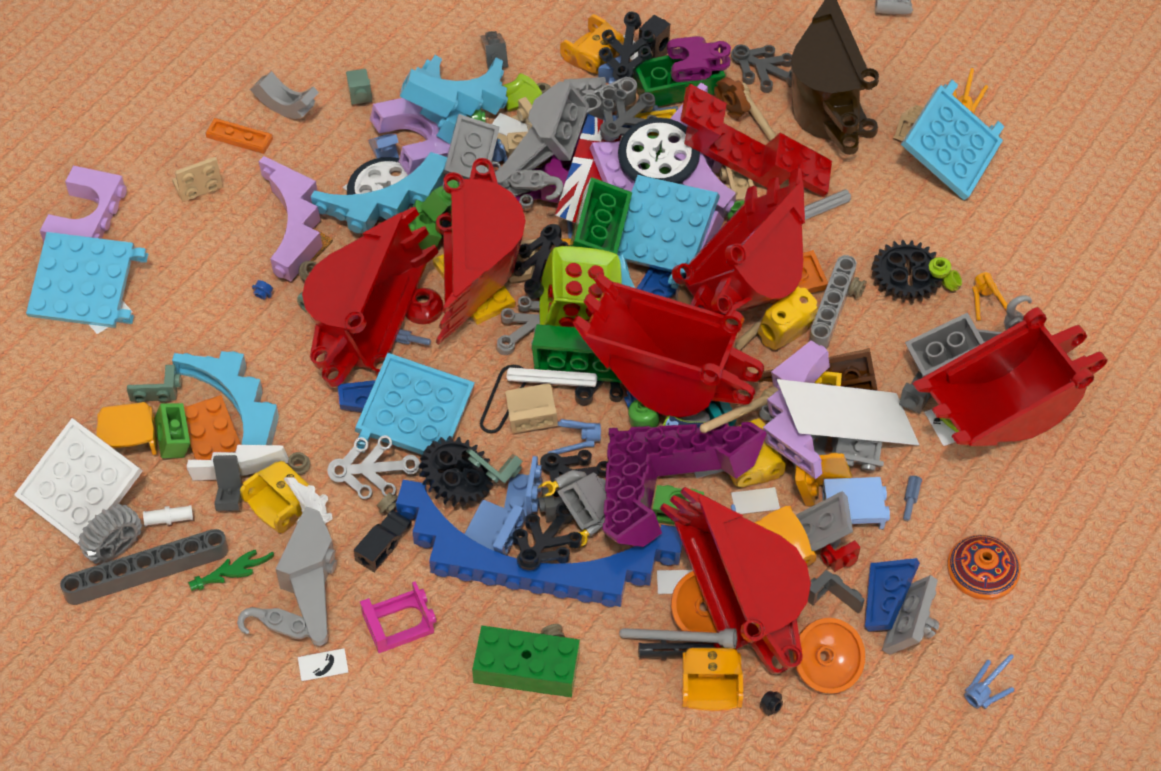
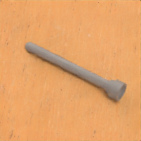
M623 628L619 631L621 638L710 642L719 643L724 648L733 649L737 645V630L734 628H725L724 631L720 630L719 633Z

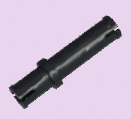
M661 640V643H638L639 659L661 658V660H667V658H682L683 652L686 651H679V649L714 648V643H666V640ZM656 649H660V650L673 649L674 651H653V650H656Z

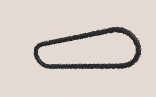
M507 365L500 371L480 420V427L483 431L496 433L506 421L509 410H507L496 429L488 430L483 425L502 374L508 368H523L520 365ZM523 382L520 388H524L527 382Z

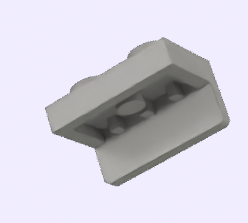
M835 437L833 453L844 454L848 466L853 467L854 464L861 465V469L875 471V468L884 466V462L880 461L882 442Z

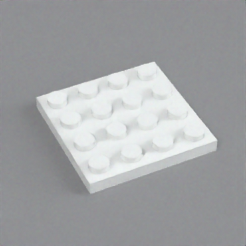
M71 418L14 495L78 544L79 536L83 533L82 529L89 524L88 521L95 518V515L100 514L102 509L107 510L111 505L114 507L118 505L143 470Z

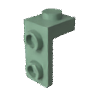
M367 70L347 71L346 76L351 104L372 102L371 85Z
M165 365L164 384L127 385L129 400L139 403L145 401L166 402L176 400L177 387H181V374H177L175 365Z
M470 448L466 451L470 455L468 460L478 468L483 465L489 470L486 475L496 483L499 480L506 483L510 477L514 478L522 469L520 464L523 461L514 454L497 471Z

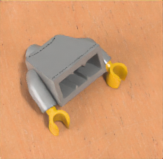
M571 470L555 478L554 482L546 481L540 484L538 489L543 486L548 488V494L542 497L554 494L556 488L560 489L557 492L581 530L584 529L582 532H578L582 535L581 546H584L587 543V536H592L605 523L604 500H606V481L603 478H598L594 472L587 475L582 471Z

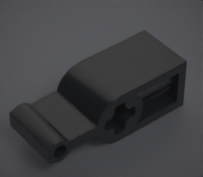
M391 510L382 523L376 524L355 547V561L375 573L396 548L400 537L411 527L412 521Z

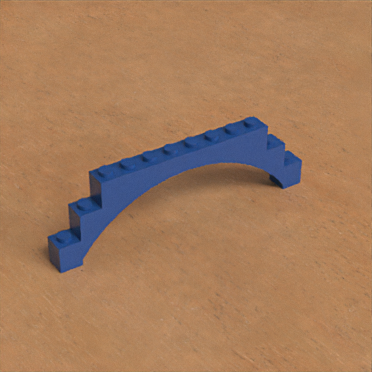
M403 480L396 502L397 513L409 520L416 519L413 528L414 544L423 548L433 547L429 560L430 573L440 577H456L463 581H479L486 585L506 586L512 590H529L535 594L546 593L558 598H574L585 603H602L607 607H621L626 582L637 586H650L655 561L661 562L664 565H679L683 548L676 527L661 524L662 534L644 547L633 546L612 556L592 561L564 564L541 563L534 570H525L518 566L517 558L491 550L459 531L433 504L427 494L426 485H423L421 482Z

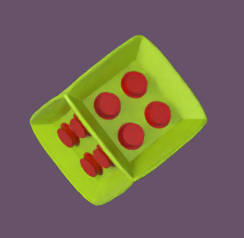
M560 246L553 248L548 256L542 276L544 292L540 296L539 301L540 325L575 328L573 321L576 316H580L589 322L592 313L583 301L587 294L592 295L598 300L600 299L603 292L594 281L597 273L603 274L613 282L622 284L619 256L609 251L584 247Z

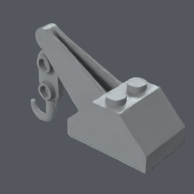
M558 82L534 100L528 117L532 127L507 161L496 172L495 175L499 185L504 188L512 185L516 189L531 190L542 189L548 185H556L555 192L546 196V199L553 200L561 194L563 182L560 178L550 176L541 170L532 169L553 154L559 160H571L589 104L571 82Z
M1022 295L1009 302L1006 309L1007 315L1004 319L1006 330L1023 321V314L1015 308L1024 301L1032 303L1031 297ZM965 313L905 342L919 372L924 377L1002 332L977 329L969 314Z
M305 507L276 567L280 589L295 594L302 617L279 608L260 609L250 607L243 610L238 616L237 625L241 632L249 634V630L244 626V621L247 617L253 616L258 618L268 629L291 638L302 639L309 637L312 643L317 646H322L328 641L325 581L329 573L332 574L334 572L337 560H335V550L333 549L331 536L320 511Z

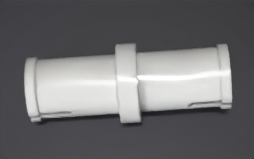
M165 506V509L143 511L144 525L164 523L172 525V522L193 520L192 506L176 508Z

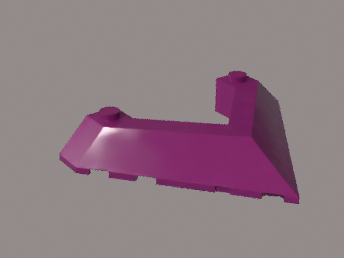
M742 422L741 426H729L726 423L707 433H702L696 424L631 427L628 431L609 428L610 443H608L607 450L608 463L606 466L605 523H603V532L619 544L644 547L662 534L655 512L651 510L657 476L722 469L737 479L755 465L767 435L766 431L752 422Z

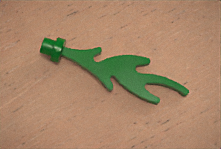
M252 550L239 557L232 565H230V559H227L209 575L200 578L199 575L194 577V580L188 582L191 591L196 589L200 591L204 589L203 585L224 583V577L220 576L239 578L252 575L253 569L245 568L254 567L269 561L274 557V552H270L268 555L258 559L249 560L257 555V551Z

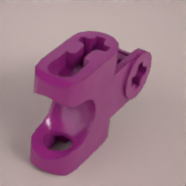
M694 36L672 39L666 47L670 58L683 60L674 63L671 69L672 79L676 82L704 80L711 76L712 71H723L730 66L731 59L729 55L731 47L724 41L706 43L703 37Z

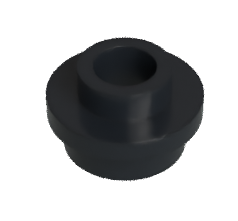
M777 691L766 692L760 701V708L768 716L779 712L783 705L782 694Z

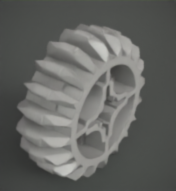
M121 504L115 507L111 505L107 510L102 509L100 514L95 515V518L88 521L89 524L83 527V533L79 536L78 544L84 556L95 564H103L106 561H112L114 558L119 557L128 548H132L133 542L137 541V536L141 534L142 524L138 514L127 505L122 506Z

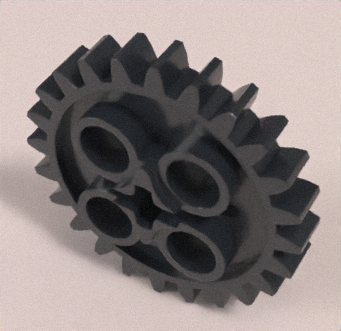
M902 240L901 245L893 241L892 247L886 244L884 250L879 249L878 255L874 256L871 268V276L875 278L874 284H879V291L886 289L885 296L893 294V300L901 297L903 303L906 298H909L911 303H914L915 298H918L921 302L924 296L930 298L931 293L936 294L938 287L940 288L942 284V278H935L929 271V263L932 259L936 258L937 252L929 253V246L923 249L921 248V242L915 246L913 240L909 244Z
M449 436L446 441L443 437H440L438 442L434 440L430 446L426 447L420 457L421 463L418 468L422 469L419 476L425 477L423 485L431 486L428 490L429 493L433 491L437 493L435 499L443 497L444 504L450 500L453 507L459 502L461 507L464 508L467 503L472 507L475 502L480 503L487 496L493 486L492 479L486 475L489 470L483 465L479 468L468 460L470 455L466 452L470 448L483 459L482 456L485 452H477L478 445L471 447L469 446V440L462 443L460 437L453 441V438ZM489 458L484 459L487 463H489Z

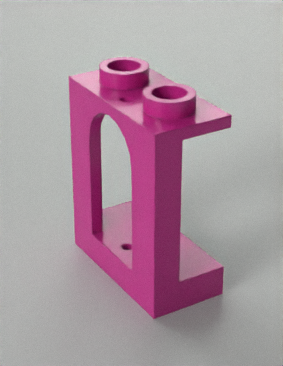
M416 581L412 582V591L372 605L369 598L360 601L363 618L378 653L434 633L433 623L437 622L432 608L427 609L425 603L428 600L423 588L419 590ZM406 608H416L421 612L422 621L417 626L388 637L385 636L378 620Z

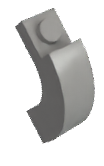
M272 71L262 76L250 89L272 111L292 119L302 118L315 105L314 98L319 93L314 86L304 92L293 91L286 87Z

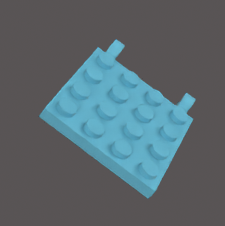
M951 79L948 85H940L935 89L901 145L959 197L965 200L972 193L1003 140L999 137V134L1003 130L1004 125L999 121L990 127L984 124L952 95L958 84Z
M637 175L617 255H623L627 262L672 272L676 265L681 263L688 264L702 248L720 195L718 192ZM681 268L680 274L684 279V277L686 276V272L684 269ZM671 274L668 284L672 285L671 288L677 289L679 284L674 281Z
M46 232L26 314L28 317L111 328H116L117 322L132 324L134 315L131 314L132 311L127 309L120 310L131 261L147 263L149 254L146 253L145 248H135L131 242Z
M387 353L356 424L355 432L360 433L358 438L363 437L368 443L370 437L378 440L381 436H389L392 440V445L422 455L426 447L431 445L432 441L438 442L440 437H443L445 441L449 436L454 437L475 382ZM384 438L381 440L383 442L390 443L388 439ZM361 440L357 443V448L364 449L366 446L365 441Z

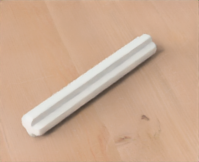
M508 368L507 380L514 382L550 383L595 387L597 384V375L595 373Z

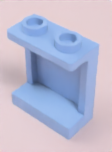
M881 477L824 479L822 486L823 501L843 491L848 497L852 524L878 523L879 529H884L886 521L890 519V510L888 506H885L884 500L887 499L886 486H882Z

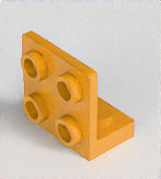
M830 453L828 455H819L821 458L822 474L816 479L796 465L795 482L805 506L815 505V497L819 496V485H823L824 479L853 478L844 454Z

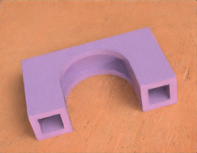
M404 98L375 103L372 107L370 121L379 134L399 129H408L421 134L426 139L423 142L402 146L399 163L407 175H410L417 169L430 152L447 157L450 144L436 136L440 128L437 127L438 124L420 114L423 107Z
M73 165L65 181L69 195L92 200L99 205L92 214L81 219H68L48 214L40 229L43 243L46 232L102 239L104 232L110 227V220L113 214H116L118 211V204L121 198H124L127 188L124 185L122 176Z

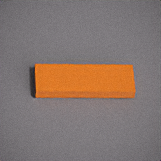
M217 118L213 119L206 131V138L265 154L273 140V135Z

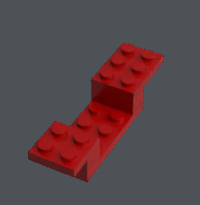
M692 84L686 88L680 118L681 122L687 124L685 145L766 188L769 179L778 177L780 186L787 179H790L792 170L801 168L802 181L805 188L822 197L828 194L832 160L781 132L764 145L724 123L727 103Z

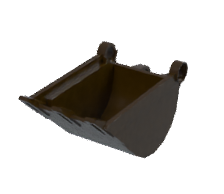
M824 0L812 18V23L795 46L791 57L794 119L803 130L815 137L833 140L842 153L851 155L859 149L858 135L864 138H872L878 132L877 122L874 119L866 118L862 109L860 90H872V88L876 87L879 82V73L875 69L867 68L838 1ZM867 76H871L874 78V80L871 82H867L864 80V78ZM865 125H872L874 127L872 130L863 129ZM846 141H852L855 143V145L847 147L844 145V143Z

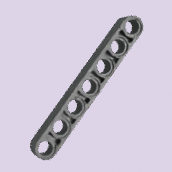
M211 529L68 574L61 580L60 587L65 600L69 604L78 605L220 560L228 553L226 537L223 531Z

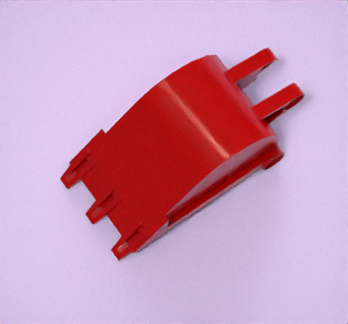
M478 158L474 161L469 179H463L460 174L455 172L448 173L444 177L443 189L451 194V213L446 212L439 215L435 224L436 230L443 235L445 304L442 312L445 315L439 325V328L442 330L436 339L438 345L457 330L482 304L506 284L514 272L526 222L523 208L512 192L498 184L493 165L486 158ZM480 165L485 166L488 172L479 173L476 167ZM456 180L459 183V187L451 188L447 185V182ZM448 220L452 225L449 228H444L439 222Z
M801 168L791 171L789 186L780 189L778 177L769 179L766 195L761 197L757 196L756 186L747 188L744 204L688 264L681 263L672 269L674 281L679 285L685 284L694 296L690 305L724 315L729 310L743 312L785 298L795 291L802 278L804 262L802 224L805 223ZM681 268L686 272V279H683L680 274Z
M416 207L398 213L363 233L364 236L329 254L314 266L305 280L302 297L305 309L316 325L310 359L316 368H323L322 378L330 387H337L342 384L354 366L372 369L374 374L378 376L381 369L375 368L376 364L384 361L387 353H390L426 265L439 253L435 245L421 251L418 244L429 234L425 226L411 232L408 224L419 215ZM325 353L323 361H316L320 354ZM331 372H339L335 379H328Z
M597 273L594 281L603 293L599 300L590 294L586 295L583 302L592 313L589 322L580 316H576L573 325L607 369L610 367L629 392L645 407L662 415L685 417L696 415L706 409L711 400L743 405L752 402L755 390L744 381H759L764 372V365L761 361L734 348L737 333L741 330L744 323V317L740 312L729 310L722 315L613 282L603 274ZM727 319L736 320L738 325L730 324ZM753 367L758 370V373H751L747 368ZM738 390H745L750 395L744 396Z
M1039 307L1028 311L1020 323L922 377V379L914 381L912 384L919 392L931 393L939 404L933 407L932 411L937 418L950 419L959 431L951 436L957 444L994 446L997 445V442L1032 439L1060 423L1077 407L1084 397L1087 386L1095 378L1093 374L1102 369L1107 364L1108 359L1102 352H1096L1087 357L1084 355L1072 361L1067 353L1085 341L1087 338L1086 332L1080 325H1075L1051 335L1044 326L1047 320L1046 315Z
M686 487L682 488L680 493L689 501L674 495L671 497L670 502L678 509L663 503L660 506V510L675 523L717 633L720 630L724 631L725 628L736 629L737 645L735 649L737 650V648L751 644L767 670L773 674H780L788 668L798 666L802 661L803 654L797 618L808 602L811 586L807 563L800 552L781 535L742 517L744 515ZM714 643V648H721L719 643ZM789 650H792L796 656V660L792 664L790 663ZM774 655L783 666L781 669H777L772 665Z

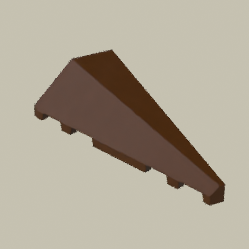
M870 348L828 357L830 367L826 372L842 373L841 387L878 391ZM774 369L764 371L759 382H773L771 371Z

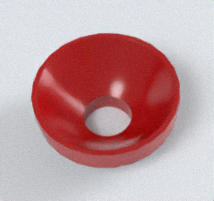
M429 288L416 289L405 315L406 318L413 323L423 325L438 320L443 313L444 306L440 294ZM421 295L429 297V300L425 303H420L416 299Z

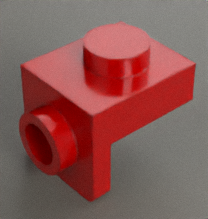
M855 540L836 551L828 544L822 547L820 556L826 566H830L836 572L845 566L850 567L858 561L861 547Z

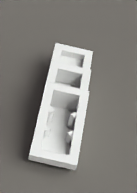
M237 445L236 453L213 452L211 460H188L186 468L193 481L217 480L213 464V457L216 455H236L241 476L257 473L278 461L288 463L289 458L284 447L280 445Z

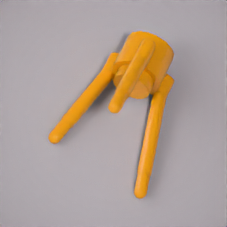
M971 68L964 95L960 96L958 100L974 114L977 105L988 89V85L983 87L973 103L972 98L969 96L974 68ZM955 89L952 95L957 99V92Z
M988 272L978 274L974 279L976 285L972 287L975 299L976 320L980 321V293L984 296L993 293L997 296L1005 310L1008 304L999 292L991 274Z

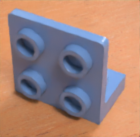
M538 456L532 457L529 475L517 474L514 478H509L505 509L511 511L515 504L524 509L525 517L533 514V512H538L539 504L537 497L538 492H541L542 487L538 489V486L542 484V465H538Z
M482 500L465 535L491 550L507 555L514 543V531L521 529L525 522L524 509L514 504L510 511Z

